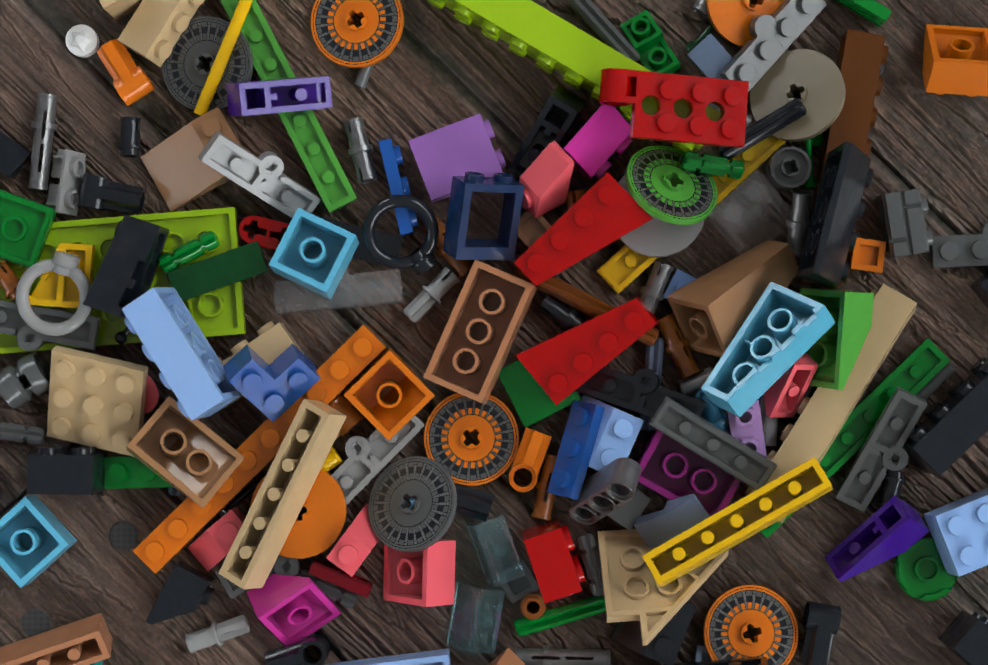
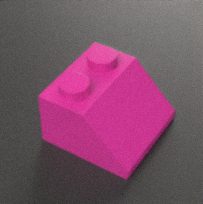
M601 105L563 150L574 161V168L589 181L594 175L600 179L612 165L608 159L614 152L617 151L621 155L633 141L629 137L630 125L614 106Z

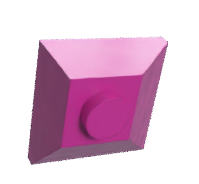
M272 574L267 578L263 588L250 589L246 592L257 618L285 646L302 641L341 614L339 608L310 577Z

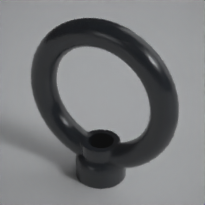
M392 195L378 201L371 207L363 222L362 237L367 251L377 262L393 269L412 268L417 275L426 272L437 262L433 251L439 238L438 222L432 210L424 202L408 195ZM399 207L415 211L423 219L426 226V238L423 245L404 257L386 253L378 245L375 237V227L380 216L390 209Z

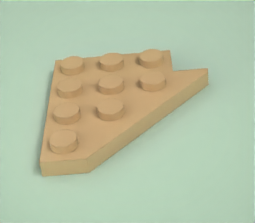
M628 529L597 531L607 623L640 621L642 646L648 645L728 557L729 549L661 587L657 584L642 555L656 547L650 548L637 529H631L630 531Z

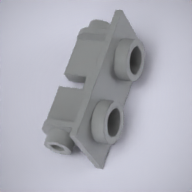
M58 149L57 155H53L51 177L59 178L60 183H50L46 205L55 209L57 214L77 216L78 200L86 169V154L69 149Z

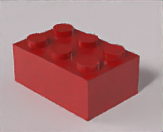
M556 519L523 530V541L544 603L581 592L580 582L586 581L577 555H570L569 551L575 550V546L567 524L561 526L559 520Z

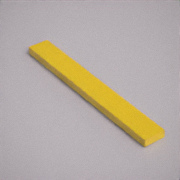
M769 136L732 158L744 162V173L740 179L728 178L727 174L724 177L711 175L717 187L718 198L716 205L786 141ZM625 245L596 272L618 295L659 257H648L638 254Z

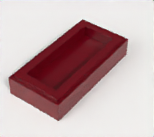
M315 559L312 562L308 574L366 598L374 584L372 581L355 574L351 577L339 567L319 559Z

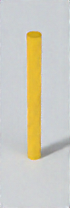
M239 0L194 109V113L200 116L208 112L253 0Z

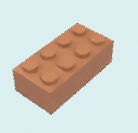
M474 260L423 378L479 403L487 404L537 287L504 271Z

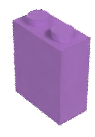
M480 113L408 141L432 203L450 197L453 176H465L467 171L482 173L484 177H494V173H503L501 168L506 167V163L501 150L497 149L494 151L490 139L494 138L495 134L489 119L483 121Z

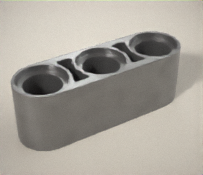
M617 458L585 479L579 501L574 499L569 510L570 517L578 523L591 525L629 502L634 497L641 474L640 464L630 458Z

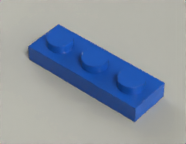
M391 138L378 141L391 196L411 195L407 176L401 177L398 165L404 164L400 146H393ZM394 208L400 235L402 237L413 235V226H418L416 212L408 208Z
M573 400L547 490L548 493L579 501L604 407Z

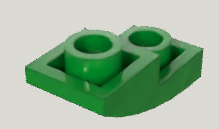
M648 10L620 24L625 38L639 53V62L643 67L652 72L668 74L681 69L680 62L664 40L663 32Z

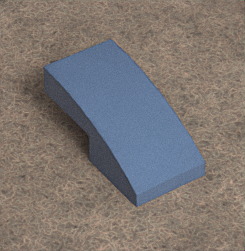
M711 33L686 55V58L702 75L709 78L723 79L719 73L732 60L731 55Z
M690 494L667 501L664 510L638 516L634 527L648 546L654 548L710 516L695 494Z

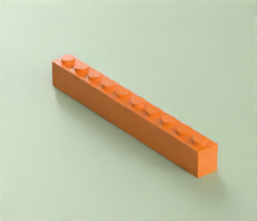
M362 325L317 369L321 378L274 422L269 418L266 419L236 449L245 459L204 508H201L187 497L133 552L155 574L161 571L274 460L303 399L322 401L330 405L388 347L366 325Z

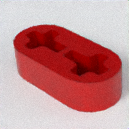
M250 215L241 221L239 234L247 243L259 241L261 247L276 250L280 240L272 238V232L281 234L284 232V229L288 228L289 224ZM254 221H257L259 228L267 230L266 236L256 234L254 239H250V233L246 232V227L252 226Z

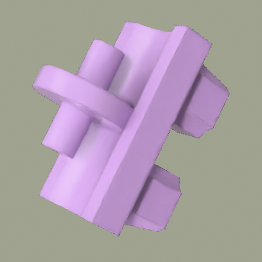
M759 399L741 417L728 412L731 436L767 457Z

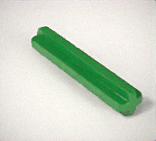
M602 595L593 596L545 610L544 614L538 619L518 618L514 621L516 633L519 637L603 613L605 612L604 597Z

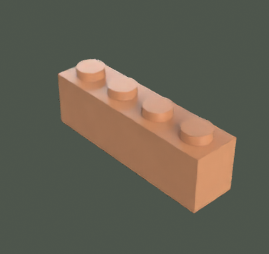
M98 613L0 647V665H90L111 657L113 639L102 613Z

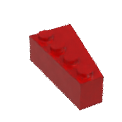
M607 172L537 239L514 264L535 286H538L653 218Z
M638 296L532 346L515 356L557 406L654 327L659 320Z

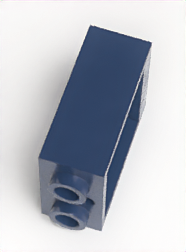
M467 171L465 176H453L443 251L454 259L514 260L524 185L514 180L513 175L507 173H494V177H484L482 173ZM472 192L504 193L498 239H466Z

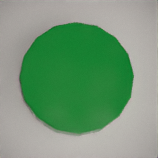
M922 537L906 552L897 555L893 565L894 577L900 589L910 597L922 601L938 600L947 595L958 576L946 573L935 545V540L930 537Z

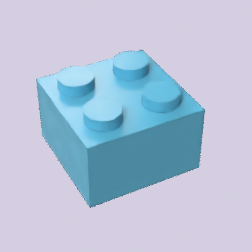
M297 208L268 265L274 273L331 300L359 245V241L355 234L301 208Z
M36 494L25 496L0 519V566L22 588L32 583L75 544L77 540Z

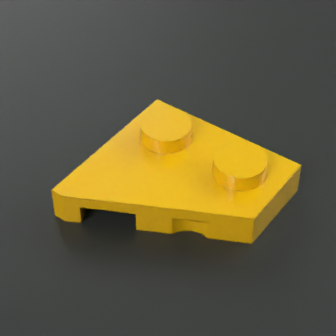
M60 243L56 250L81 258L78 268L83 271L92 286L95 246ZM53 271L42 274L40 276L41 280L32 295H29L30 305L77 309L80 300L79 290L75 282L69 276Z

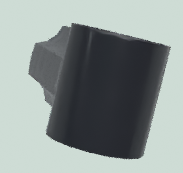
M84 174L78 205L103 211L111 209L118 212L140 215L145 201V189L112 182V179Z
M454 483L457 492L456 513L486 521L494 494Z
M807 601L803 615V629L805 631L799 658L800 663L805 665H828L833 636L837 634L840 626V606Z
M311 635L305 640L264 652L265 665H322L330 654V643L324 636ZM307 646H317L320 648L322 656L317 659L310 657L307 653Z

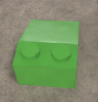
M800 288L801 295L824 304L836 322L806 351L819 365L809 386L843 390L872 326L874 293Z

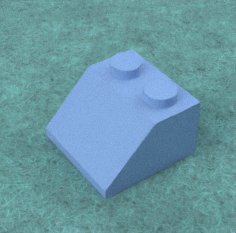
M583 394L581 402L597 404L605 408L588 467L599 471L617 458H628L644 420Z

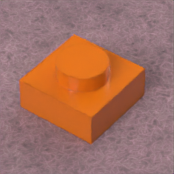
M857 237L855 246L850 254L849 269L882 273L887 241Z

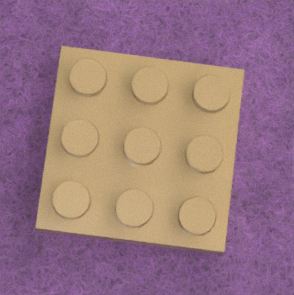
M58 345L51 350L46 436L134 457L126 450V446L144 425L148 366Z

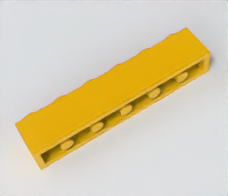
M813 457L642 555L657 584L664 587L832 491V484L817 459Z

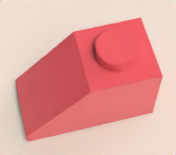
M556 141L549 143L520 176L519 183L524 185L522 207L528 209L535 218L566 203L574 161Z
M806 352L764 393L765 410L769 418H794L819 366Z
M368 503L365 504L326 557V559L351 577H353L379 541L370 524Z
M237 506L229 510L187 547L207 572L227 556L245 520V515Z

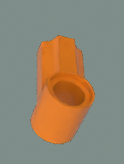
M118 38L108 41L96 51L114 80L112 82L114 88L127 106L155 90L147 74L140 65L137 66L127 47L118 41Z
M527 427L525 428L508 474L509 483L513 489L518 492H527L534 488L552 436ZM521 468L529 470L532 474L530 483L524 486L518 485L513 479L514 473Z

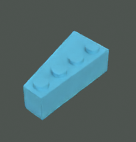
M771 281L701 389L714 405L741 417L836 322L824 304Z

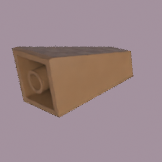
M766 240L667 296L682 334L690 342L688 345L690 350L721 358L769 283L772 281L787 288L798 271L795 253L789 243Z

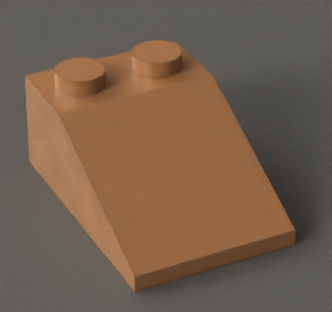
M219 106L189 122L140 157L171 212L182 208L230 181L229 178L206 165L198 158L216 131L244 148L225 112Z
M170 396L126 446V450L201 508L207 505L245 459L243 455L199 419L191 421L190 417H185L179 410L176 401Z

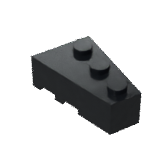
M125 214L123 220L118 223L115 229V237L83 305L125 318L126 316L122 308L150 290L159 264L158 258L162 255L170 230Z

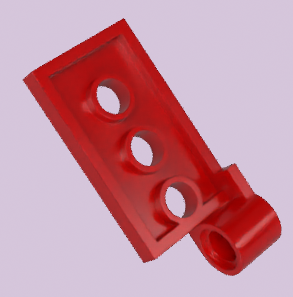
M606 68L601 70L599 104L608 106L632 105L630 138L743 148L745 144L749 81ZM645 97H651L656 101L657 111L654 115L646 114L643 111L642 101ZM677 100H683L688 104L689 114L686 118H680L675 114L674 104ZM709 103H714L720 108L721 115L717 121L710 120L706 115V107Z

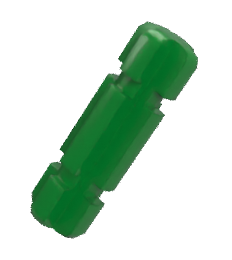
M687 151L682 158V168L693 172L699 169V173L721 177L727 174L728 178L740 179L744 173V162L736 159H730L729 162L728 158L708 154L699 156L697 152Z
M208 231L200 235V239L194 238L173 249V253L168 252L160 256L158 261L162 270L166 273L178 268L177 265H184L205 254V250L211 251L217 248L220 243L216 234L213 231Z

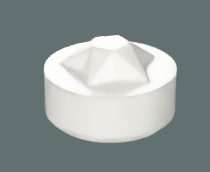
M87 25L73 26L66 34V46L77 57H90L99 48L98 34Z

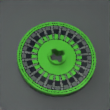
M660 145L645 147L632 156L625 171L627 188L638 205L652 216L671 224L692 225L706 219L713 211L718 198L717 187L713 177L710 174L699 173V169H696V172L684 170L682 168V158L685 153L679 149Z

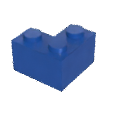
M293 343L270 365L246 345L223 366L228 382L272 422L280 417L321 379L314 363Z

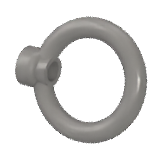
M55 250L53 258L36 262L21 276L16 288V305L24 322L33 330L49 336L66 335L79 328L87 319L91 307L83 305V302L91 285L83 271L78 268L80 257ZM53 271L69 276L79 290L80 300L78 308L74 315L64 322L49 323L43 321L33 312L30 306L29 291L31 285L37 277L46 272Z

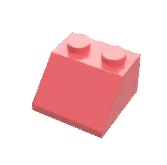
M441 538L432 546L417 552H402L384 544L383 600L422 607L454 604L456 540Z

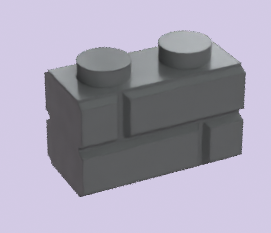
M920 189L892 192L877 196L883 241H887L886 259L930 252L929 246L933 245V234L931 228L926 227L924 214L928 213V202L926 196L921 195Z

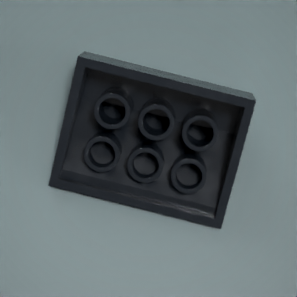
M844 142L827 153L796 278L831 287L839 286L840 281L844 282L847 278L849 263L845 261L848 249L853 250L857 240V231H853L856 218L861 219L865 208V200L861 199L864 187H869L873 176V169L869 168L871 159L853 143Z

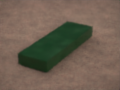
M255 241L167 272L171 287L175 288L184 302L267 273L269 269L260 243Z

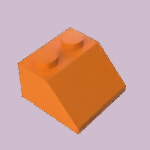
M926 24L922 76L927 93L988 97V28Z
M390 347L343 394L388 441L435 396L418 375Z

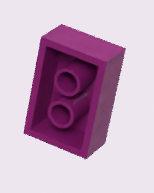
M657 429L653 431L637 460V463L641 466L638 482L670 500L695 494L709 516L728 506L741 482Z

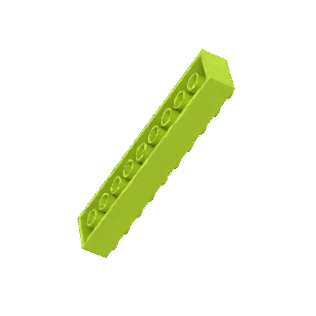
M426 0L438 9L442 10L445 6L454 11L453 16L468 26L472 22L481 27V33L495 42L501 39L508 43V49L522 58L528 55L537 61L535 65L549 74L555 71L564 76L562 81L576 90L582 87L591 92L590 98L599 103L602 69L618 68L652 72L532 0ZM645 97L642 101V109L646 114L654 115L657 111V103L653 98ZM677 100L674 104V112L678 117L686 118L689 114V106L685 101ZM632 105L614 106L619 109L618 112L624 119L631 122ZM709 105L706 107L707 117L712 121H717L720 118L721 112ZM673 142L672 144L674 148L684 153L687 151L698 152L703 147L701 144Z

